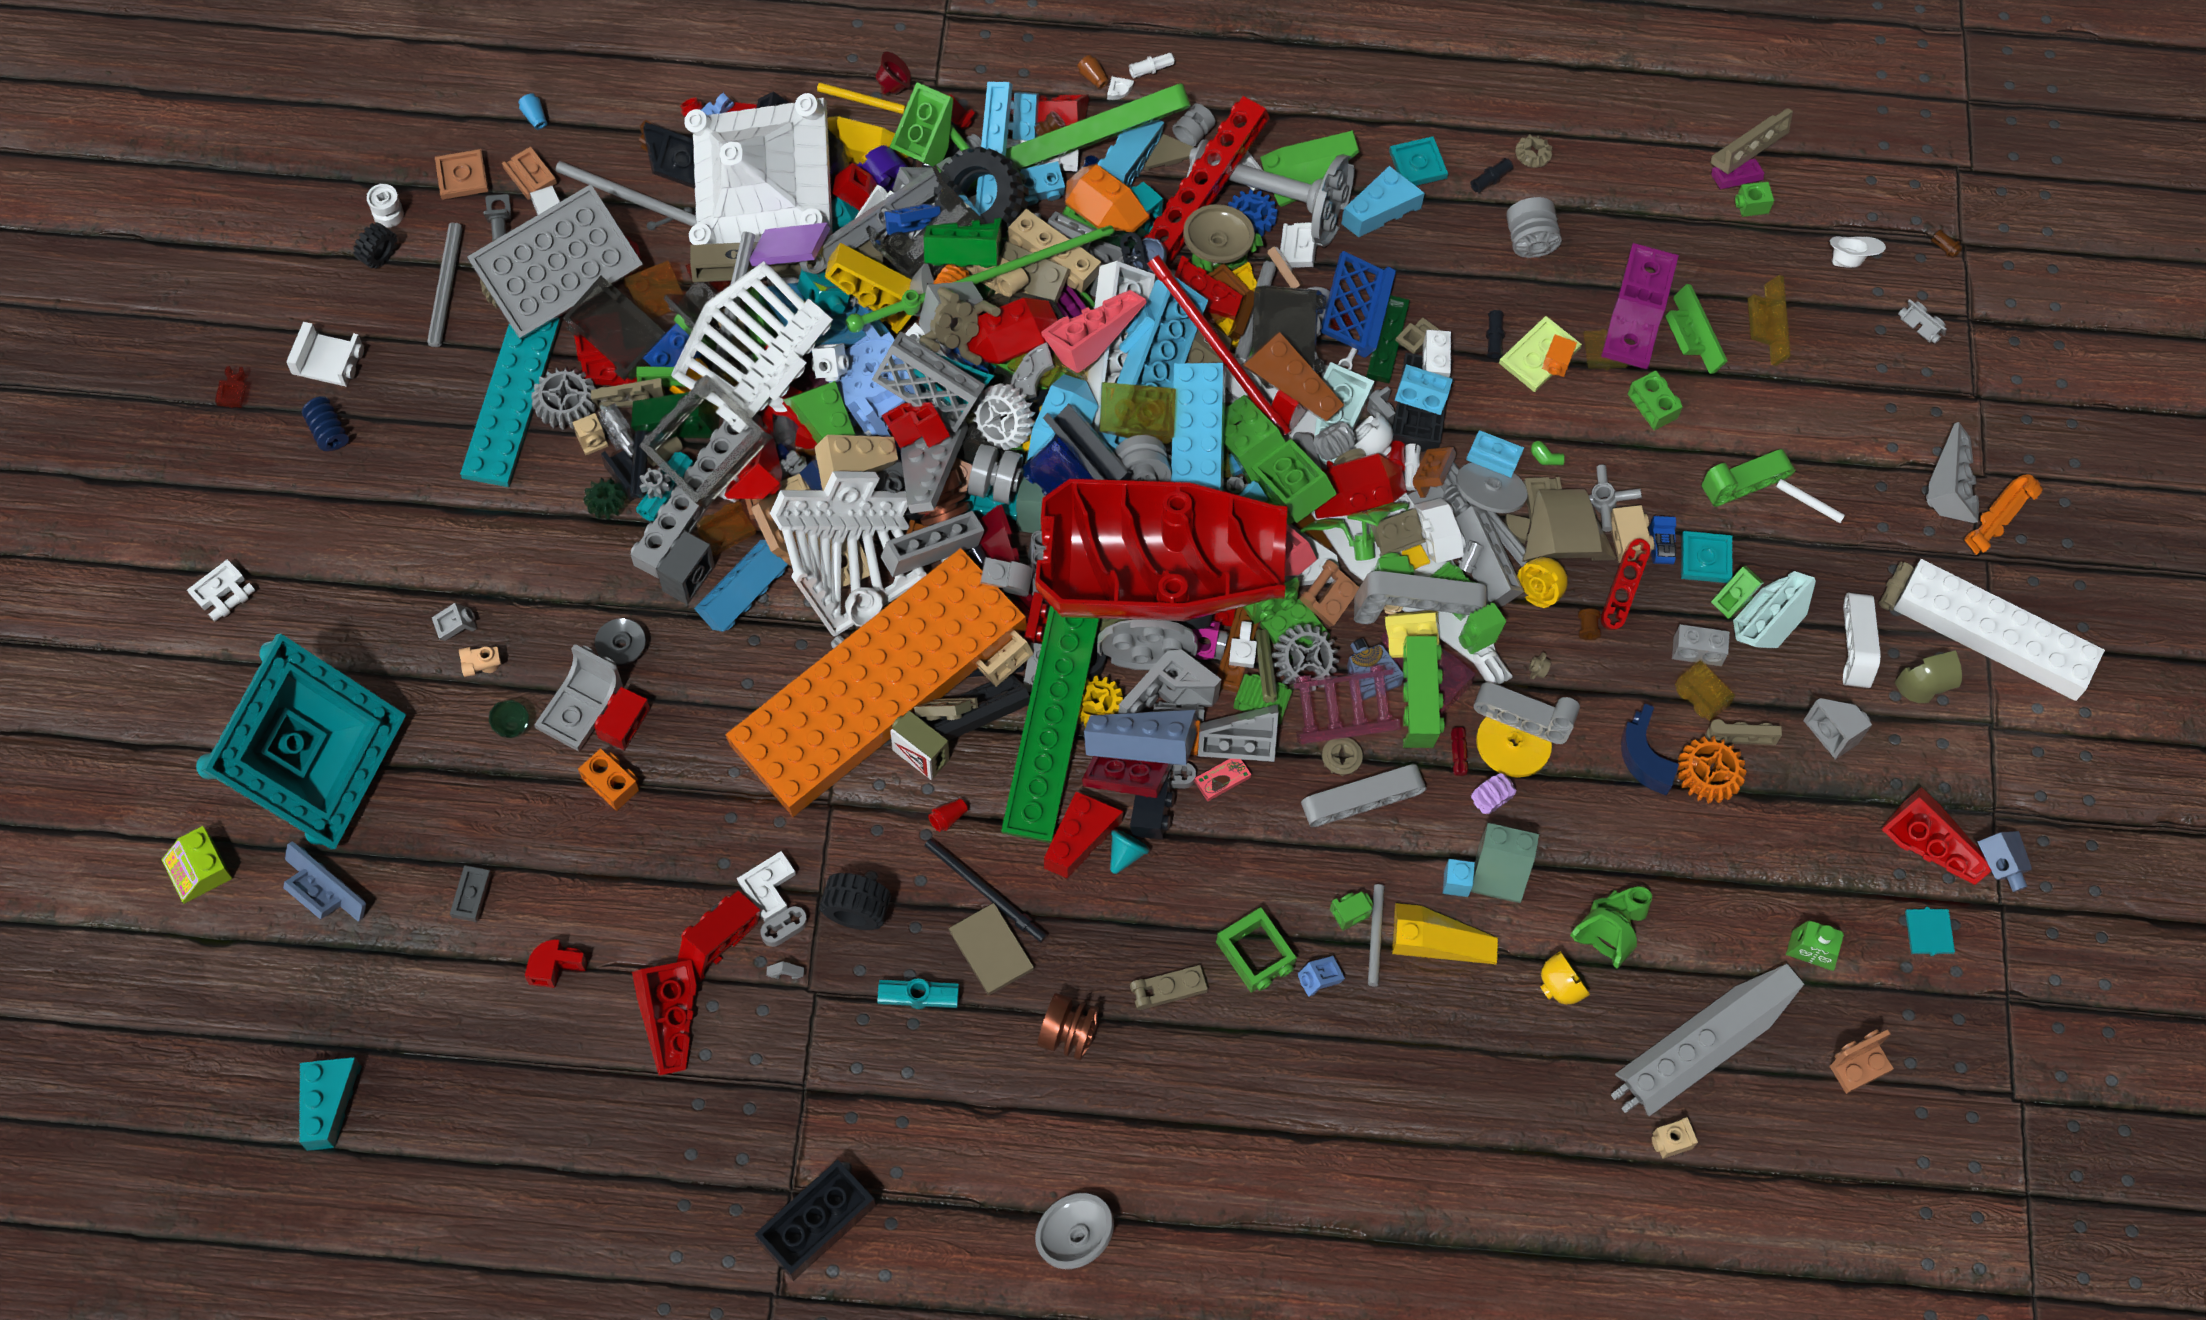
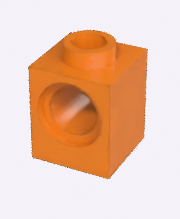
M1555 334L1542 369L1552 375L1564 377L1577 342Z

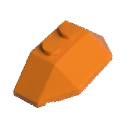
M1097 164L1083 167L1067 181L1066 205L1098 229L1111 225L1115 231L1126 230V232L1133 233L1149 219L1148 213L1131 189Z

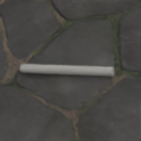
M1380 884L1374 885L1368 973L1369 986H1378L1384 898V886Z

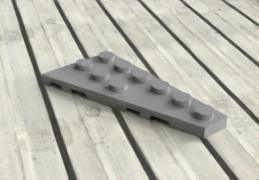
M963 420L956 433L946 427L950 436L938 445L928 448L924 439L920 437L913 444L900 449L907 505L910 513L933 511L968 430L966 420Z

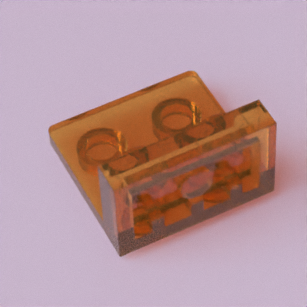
M669 260L622 279L625 288L628 287L643 322L687 304Z

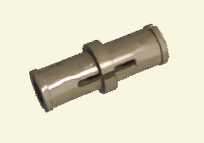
M1906 562L1898 564L1892 579H1889L1886 583V591L1879 601V605L1883 609L1894 610L1896 602L1914 571L1912 565Z

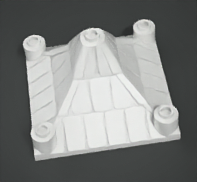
M805 93L799 96L795 103L707 115L703 111L695 109L686 115L685 127L693 133L697 224L689 232V239L693 245L740 243L743 231L754 233V242H759L765 229L826 222L830 227L827 237L833 234L826 99L816 98L812 94Z

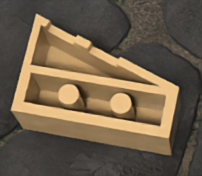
M826 435L815 446L823 491L833 471L878 473L898 460L894 437Z

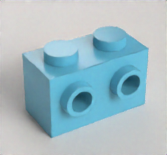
M1058 161L1021 169L1020 173L1025 175L1027 180L1026 184L1023 185L1029 190V195L1025 196L1028 206L1038 203L1039 200L1047 199L1048 201L1059 199L1064 194L1065 185Z

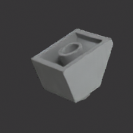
M1822 698L1816 700L1803 720L1834 759L1857 746L1872 726L1867 714L1860 711L1856 705Z

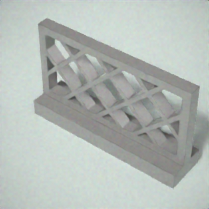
M901 331L872 378L874 382L904 401L911 403L914 407L921 406L925 402L924 399L934 398L937 406L935 409L947 428L955 433L985 387V384ZM892 354L901 359L904 364L895 365ZM913 369H917L925 377L916 378ZM898 370H907L910 379L901 380ZM891 371L894 380H887L881 376V373ZM934 382L944 386L947 391H937ZM928 383L931 392L922 393L919 384ZM903 385H912L916 394L906 392ZM949 396L952 405L943 406L940 397ZM955 396H959L969 403L958 405ZM955 411L957 422L955 423L947 418L945 412Z

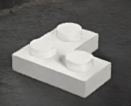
M782 851L738 877L737 881L750 901L761 910L760 916L766 923L787 909V905L775 887L795 876L796 873Z

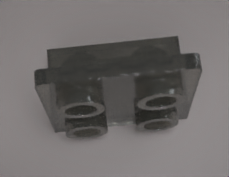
M694 282L685 295L666 294L663 299L669 304V309L679 314L684 319V323L693 330L706 302L719 294V292L709 282ZM712 317L710 325L715 330H719L717 320Z

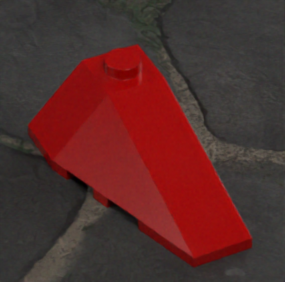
M767 428L750 445L743 458L744 462L735 472L738 475L736 481L732 479L727 485L724 495L726 498L764 499L769 493L771 495L775 494L781 487L780 481L783 473L773 433Z
M692 960L632 972L637 1001L658 1075L686 1070L690 1040V1021L693 1016V997L696 993Z

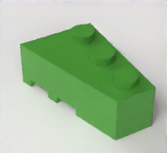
M835 381L783 399L786 405L790 406L797 415V419L801 424H804L817 444L826 435L856 436Z

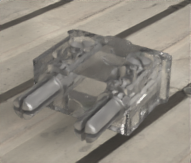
M615 403L608 407L602 404L600 406L601 411H599V422L604 433L616 450L623 448L627 455L633 458L634 449L632 446H634L630 425Z

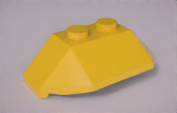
M839 116L827 118L829 148L835 158L844 162L857 164L861 162L863 165L867 160L865 156L871 150L882 145H886L889 148L895 135L894 132L867 123ZM894 150L901 159L909 157Z

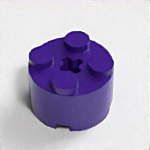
M882 145L871 150L865 156L867 160L862 165L859 162L857 166L871 174L876 183L889 193L890 190L894 192L893 186L899 168L908 166L892 148Z

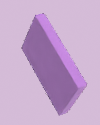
M826 222L765 229L749 261L752 266H758L763 261L768 265L815 260L830 231V227Z

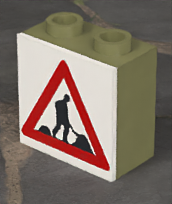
M910 711L895 720L890 730L893 751L932 780L949 761L948 740Z

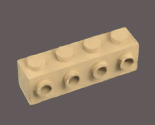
M1027 209L1008 227L1007 240L1032 253L1070 240ZM1080 246L1046 258L1071 269L1066 284L1081 293L1099 275L1101 261Z

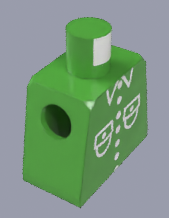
M1807 921L1792 931L1786 955L1834 971L1844 933L1828 925L1824 926L1813 921Z

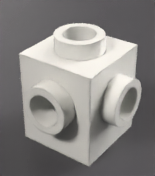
M844 343L822 344L812 349L813 358L811 364L816 378H825V381L828 382L840 380L839 376L848 372L849 359L845 355Z

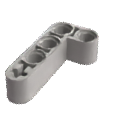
M1486 682L1479 689L1474 709L1483 716L1555 744H1563L1567 741L1574 727L1580 705L1572 698L1563 697L1558 700L1555 707H1552L1494 683Z

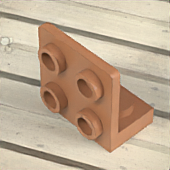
M1888 1029L1881 1033L1875 1030L1864 1037L1865 1040L1857 1044L1856 1041L1845 1045L1841 1048L1842 1051L1834 1056L1836 1060L1830 1065V1068L1846 1094L1890 1073L1894 1069L1880 1047L1891 1035Z

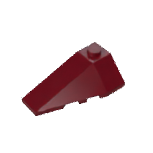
M1002 504L997 505L979 519L984 529L979 545L981 544L988 558L1010 563L1011 561L1020 563L1017 548H1011L1013 546L1010 535L1012 532ZM1030 589L1027 597L1014 594L1030 612L1032 603Z

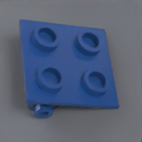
M676 323L643 359L651 367H675L689 335ZM696 351L693 358H699L702 354Z

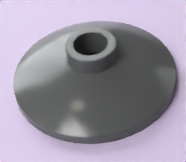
M624 618L614 619L605 623L598 630L595 637V648L598 655L602 659L603 657L610 658L617 665H626L635 661L642 654L646 643L642 628L636 622ZM620 643L626 644V646L622 648L617 647Z

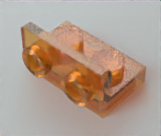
M740 501L726 504L720 511L704 516L696 524L701 539L710 544L713 557L756 534V530L744 513Z

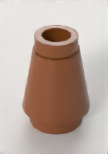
M1088 55L1078 63L1079 73L1099 90L1109 83L1097 58Z

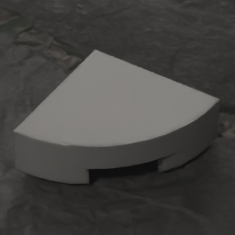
M780 962L768 966L766 976L779 979V975L783 974L792 976V979L803 977L804 968L787 962Z

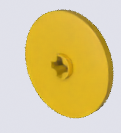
M1488 717L1481 722L1476 735L1477 748L1485 763L1493 770L1510 777H1526L1537 773L1547 763L1552 750V742ZM1514 739L1515 743H1517L1518 745L1513 746V742H1511L1510 740Z

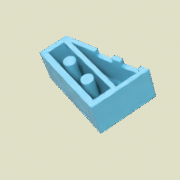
M1389 166L1344 208L1341 224L1356 236L1361 237L1384 226V223L1394 218L1397 220L1402 218L1403 214L1421 209L1425 193Z

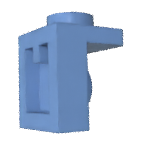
M1334 956L1309 962L1298 973L1300 983L1308 996L1314 995L1319 989L1340 984L1345 979Z

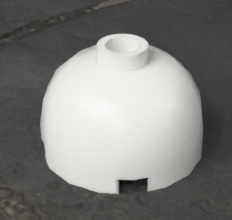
M1378 412L1376 413V418L1372 415L1369 416L1353 432L1356 440L1354 446L1349 450L1361 448L1365 451L1366 456L1379 453L1385 457L1392 449L1390 446L1393 440L1391 425Z

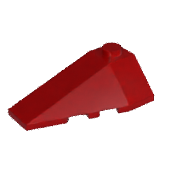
M1088 94L1059 95V97L1051 98L1052 100H1048V97L1039 96L1038 122L1046 120V116L1052 111L1062 118L1066 126L1084 120L1086 117L1089 100ZM1010 109V114H1013L1014 109Z
M1922 787L1900 805L1881 829L1900 848L1906 851L1910 850L1922 856V859L1928 862L1932 861L1946 868L1948 872L1974 885L1991 872L1984 854L1943 807Z

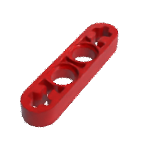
M1644 539L1631 541L1625 549L1601 615V623L1607 630L1619 629L1626 621L1650 555V545ZM1641 545L1640 550L1644 551L1643 554H1639L1635 562L1627 561L1628 559H1634L1636 551L1632 548ZM1630 566L1635 569L1636 576L1633 580L1625 578L1623 573L1625 567ZM1618 589L1626 591L1628 595L1626 602L1621 603L1617 601L1615 593ZM1616 607L1624 608L1623 611L1621 609L1617 610L1615 618L1619 621L1611 625V620L1607 618L1608 615H1612Z

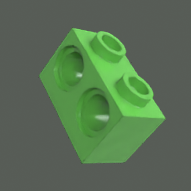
M1657 371L1632 382L1628 396L1654 431L1678 419L1683 408L1678 396L1671 392L1667 381L1660 377Z

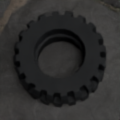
M975 147L974 150L968 148L962 151L963 155L956 153L951 157L952 162L950 164L947 162L942 167L944 169L943 174H938L936 179L939 184L938 187L934 188V195L938 197V200H935L934 203L936 206H940V219L946 222V224L957 223L958 227L970 226L972 221L979 220L980 224L994 223V218H1001L1002 238L1005 237L1008 227L1021 215L1022 210L1027 209L1028 206L1025 196L1029 195V190L1023 185L1027 182L1025 175L1020 173L1021 169L1011 159L990 148ZM991 174L997 183L995 201L984 213L972 216L966 207L967 191L977 178Z

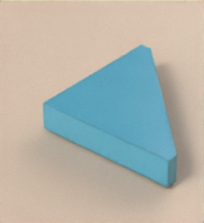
M1148 302L1126 327L1128 335L1119 345V349L1125 354L1155 322Z

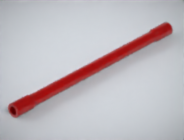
M1157 255L1150 260L1147 265L1157 278L1163 282L1256 407L1278 428L1282 437L1289 433L1291 429L1272 408L1179 285L1161 257Z

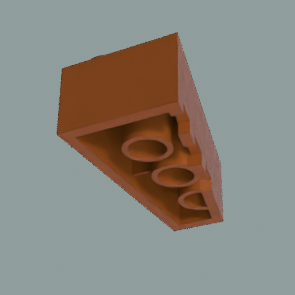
M1280 332L1275 333L1241 364L1242 367L1255 374L1264 382L1299 402L1305 410L1322 421L1330 419L1344 406L1342 401Z

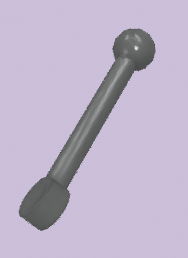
M690 207L684 208V211L692 214L693 211ZM667 217L658 222H648L647 229L655 230L657 226L674 219Z

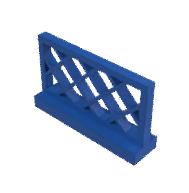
M1342 251L1338 259L1320 332L1358 349L1357 355L1364 358L1369 356L1377 348L1396 270L1390 267L1383 270ZM1345 261L1352 263L1355 269L1354 272L1348 273L1344 265ZM1365 271L1375 274L1373 282H1368L1364 274ZM1357 274L1363 286L1356 288L1351 278ZM1344 279L1350 288V291L1345 293L1339 285L1340 281ZM1366 289L1370 297L1369 301L1365 303L1359 294V291ZM1353 294L1358 305L1351 307L1346 296ZM1338 299L1341 300L1345 308L1342 312H1338L1334 305V302ZM1361 309L1365 316L1364 321H1358L1354 313L1355 310ZM1347 313L1353 323L1349 327H1346L1341 318L1342 315ZM1335 319L1341 330L1335 331L1329 328V321ZM1356 328L1360 336L1359 341L1351 337L1349 330Z

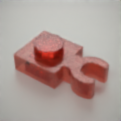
M227 366L225 368L227 381H219L215 402L217 406L242 408L246 385L242 382L246 376L243 367H239V372L232 375L231 367Z

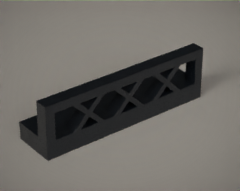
M1068 403L1057 416L1047 413L1043 417L1094 479L1127 480L1131 472L1073 405Z

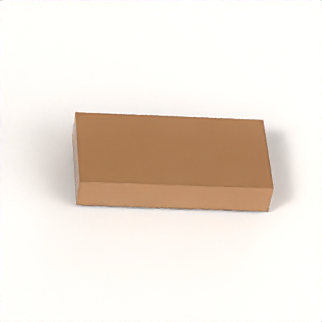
M1274 246L1269 249L1268 255L1291 289L1296 291L1301 289L1304 285L1279 248Z

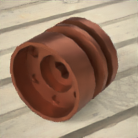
M951 468L935 509L933 511L918 512V514L930 513L920 519L923 526L951 519L971 508L968 501L957 503L966 497L965 492L953 493L952 491L962 484L956 468Z
M1055 993L1046 1012L1037 1046L1054 1052L1061 1041L1065 1042L1064 1055L1069 1056L1073 1046H1076L1074 1059L1081 1061L1093 1041L1098 1024L1097 1015L1099 1007L1092 1005L1087 1016H1085L1086 1003L1081 1002L1076 1012L1071 1011L1072 998Z

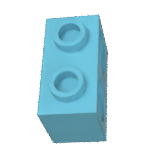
M1406 364L1395 401L1441 415L1453 379Z

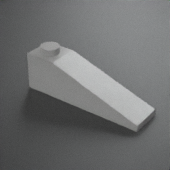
M1959 422L1954 423L1929 482V491L1926 499L1929 506L1933 507L1940 516L1976 523L1978 522L1979 500L1978 496H1973L1972 485L1976 484V477L1969 464L1973 463L1971 439Z

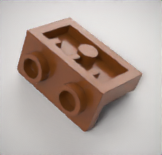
M1454 447L1426 450L1420 466L1413 477V486L1420 498H1426L1430 487L1443 485L1457 455Z

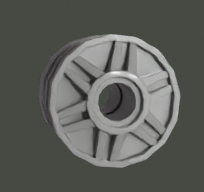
M1542 197L1527 198L1513 204L1507 210L1506 218L1515 254L1526 258L1540 257L1553 252L1560 246L1562 238L1557 223L1555 206L1551 200Z

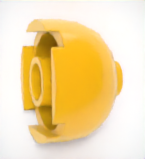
M1548 557L1530 560L1519 570L1517 575L1524 592L1529 595L1525 597L1527 601L1542 608H1547L1561 599L1568 585L1565 569L1559 562Z
M1561 951L1545 962L1541 971V978L1544 984L1540 987L1548 999L1554 997L1559 1003L1569 1005L1575 1004L1590 995Z

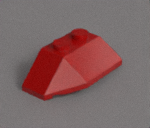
M1023 297L999 307L1001 312L997 317L989 313L978 316L977 325L979 326V331L975 337H972L967 342L969 351L980 356L983 362L1001 364L1046 343L1041 332L1058 321L1049 301Z
M1379 453L1331 466L1326 475L1337 494L1314 510L1317 519L1348 516L1395 502L1407 493L1402 469Z

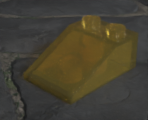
M1102 382L1099 432L1125 438L1148 435L1156 437L1163 444H1169L1174 437L1176 389Z

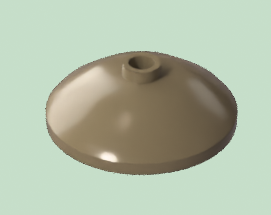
M1216 204L1195 210L1185 222L1183 236L1187 247L1197 257L1213 263H1229L1242 258L1249 252L1254 241V228L1249 218L1241 211L1230 206Z

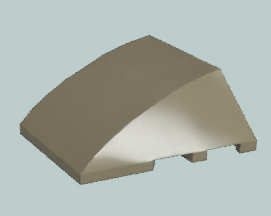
M1585 489L1537 491L1531 517L1532 523L1530 532L1527 535V546L1522 562H1529L1539 557L1591 558L1592 561L1616 559Z

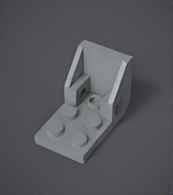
M1182 649L1169 650L1119 704L1118 714L1141 713L1147 706L1150 708L1156 702L1158 696L1167 703H1176V707H1181V704H1199V707H1212L1219 698L1221 679Z

